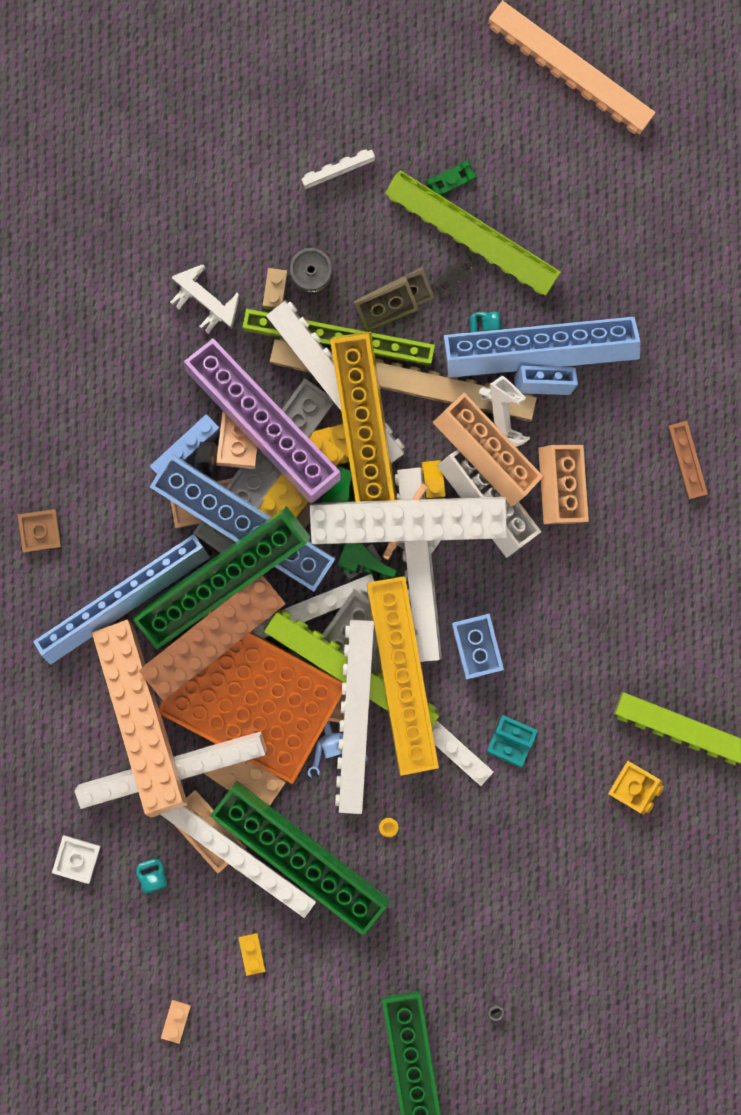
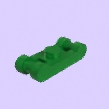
M467 160L442 174L426 180L425 183L427 187H430L431 190L442 196L475 180L477 175L472 171V165ZM464 170L466 176L461 178L459 172ZM442 182L444 187L439 189L436 183Z

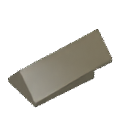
M422 267L355 300L354 304L366 332L419 310V304L432 300L435 297Z

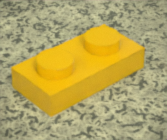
M258 933L238 937L246 976L265 972Z

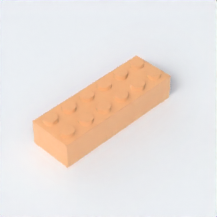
M462 393L433 421L434 425L502 497H506V501L512 507L524 498L543 477L465 393Z

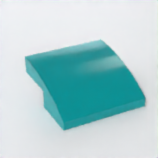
M502 715L486 753L522 768L538 730Z

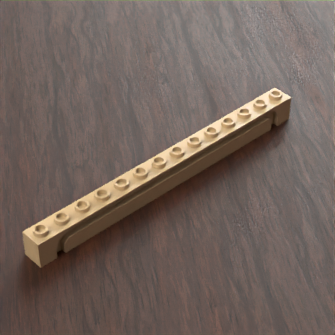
M284 338L274 340L270 364L311 373ZM375 358L380 389L447 404L453 403L462 393H465L481 411L493 414L492 401L480 399L482 394H479L482 387L491 389L488 383H485L484 386L478 385L475 380L466 379V381H460L458 377L448 378V375L447 377L439 376L440 373L435 371L424 373L417 367L406 369L402 368L403 365L399 363L384 364L383 360ZM522 393L526 397L525 401L519 405L513 402L509 403L510 417L531 422L537 397H533V394Z

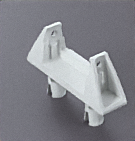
M204 265L172 276V280L181 289L174 299L170 301L172 305L178 302L176 307L180 310L188 298L193 297L210 311V315L199 326L202 330L208 325L205 331L209 334L219 321H222L232 329L239 300L238 293L223 306L220 301L197 282L195 283L201 272L205 269Z
M504 376L491 383V389L482 387L479 391V394H482L480 399L492 401L494 425L515 447L530 440L529 436H523L522 433L511 429L509 403L513 402L519 405L526 400V397Z

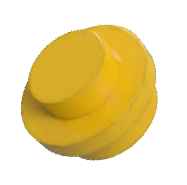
M392 818L383 819L379 825L380 833L385 837H393L398 832V823Z

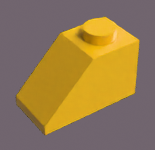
M441 460L422 462L424 484L428 486L425 492L426 499L445 498L443 473L437 467Z

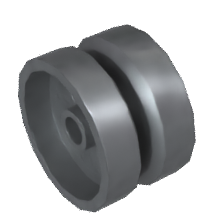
M305 248L299 251L292 258L290 264L291 279L301 292L307 294H317L325 290L332 279V265L329 257L322 250L316 248ZM311 268H314L313 273H309L308 271H310Z

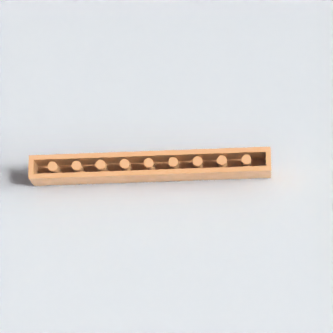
M503 0L490 16L488 24L493 32L497 34L500 32L505 36L504 38L508 43L512 45L515 43L521 47L520 51L527 56L532 55L536 58L537 64L542 67L547 66L551 69L552 75L557 78L562 77L566 80L567 86L572 89L577 88L585 99H592L597 103L596 106L604 112L607 110L612 114L611 117L619 123L622 121L633 134L637 132L640 135L654 117L655 111Z

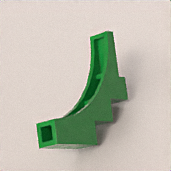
M336 466L340 471L341 480L325 493L321 503L352 502L353 481L350 470ZM334 543L342 547L345 544L338 565L343 567L341 571L351 575L353 572L359 574L362 566V571L373 574L375 571L380 573V577L383 579L398 577L399 572L375 558L364 543Z

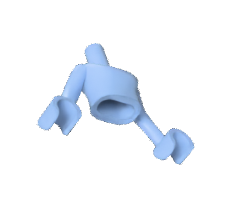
M327 721L324 727L325 735L316 743L313 766L308 770V775L311 778V769H316L319 776L318 766L322 749L324 750L325 758L342 754V751L339 750V739H343V734L332 732L329 721Z

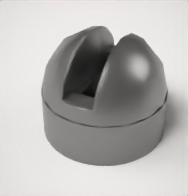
M496 1003L489 1006L488 1015L490 1019L494 1021L502 1019L504 1016L502 1006Z

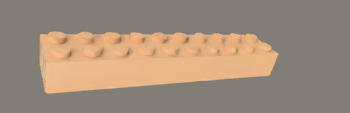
M125 620L92 632L145 815L152 818L188 805L154 690L139 672V669L146 664L134 624L129 620Z

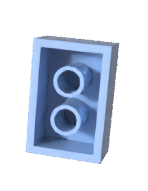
M490 614L451 623L465 679L504 670Z

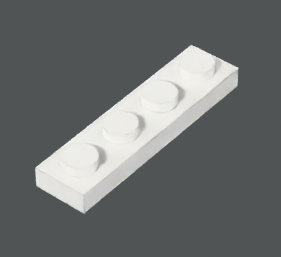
M365 149L358 152L357 156L353 158L345 157L341 159L336 165L328 164L322 167V170L319 172H309L302 178L303 186L305 189H308L375 161L374 153L372 150L367 151Z
M436 720L432 726L434 744L474 781L482 786L492 775L493 771Z

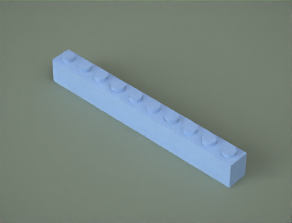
M193 534L33 642L41 656L51 665L93 637L92 632L108 627L208 560L210 556L195 534Z

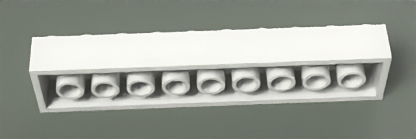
M506 497L312 503L310 505L312 544L507 538Z

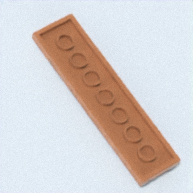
M262 575L226 600L139 669V672L164 701L286 603L264 575Z

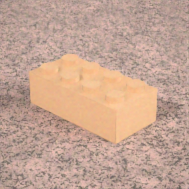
M550 445L540 447L539 463L540 473L543 476L541 478L544 524L589 522L583 445Z

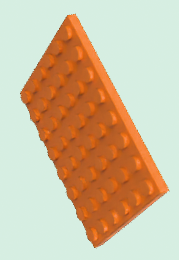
M250 632L164 701L162 700L159 710L162 716L215 744L261 731L267 747L266 754L247 761L293 784L342 696L343 682L322 669Z

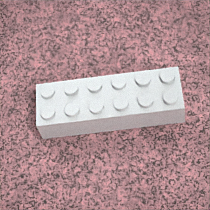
M459 450L450 454L437 465L461 498L502 497ZM506 501L507 538L493 539L506 558L541 533V530L519 502L512 507Z

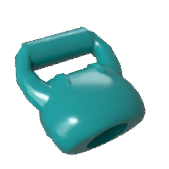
M477 312L470 317V332H478L477 317H482V331L502 330L499 312Z
M154 858L138 864L136 875L145 894L166 888L165 870L159 859ZM158 865L159 869L157 871L142 875L141 871Z

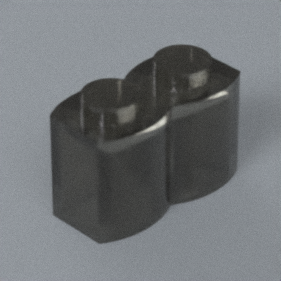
M200 442L194 461L195 468L217 482L222 467L216 465L218 447L214 442Z

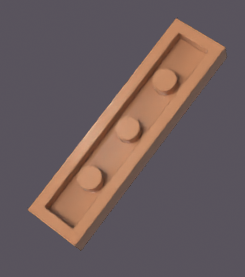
M684 421L669 425L670 437L688 500L707 495V489L688 422Z

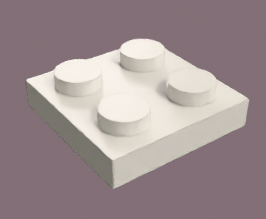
M63 835L52 873L90 884L101 846Z

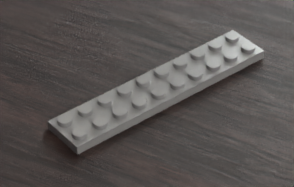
M304 378L282 411L310 438L312 432L315 431L333 406L334 401L328 394ZM257 447L255 469L239 468L226 488L259 508L264 501L263 497L282 473ZM201 521L193 532L198 538L220 553L235 542L204 521Z

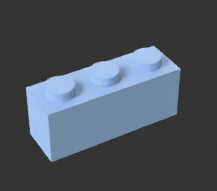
M520 366L514 375L515 387L525 394L570 395L578 385L576 368Z

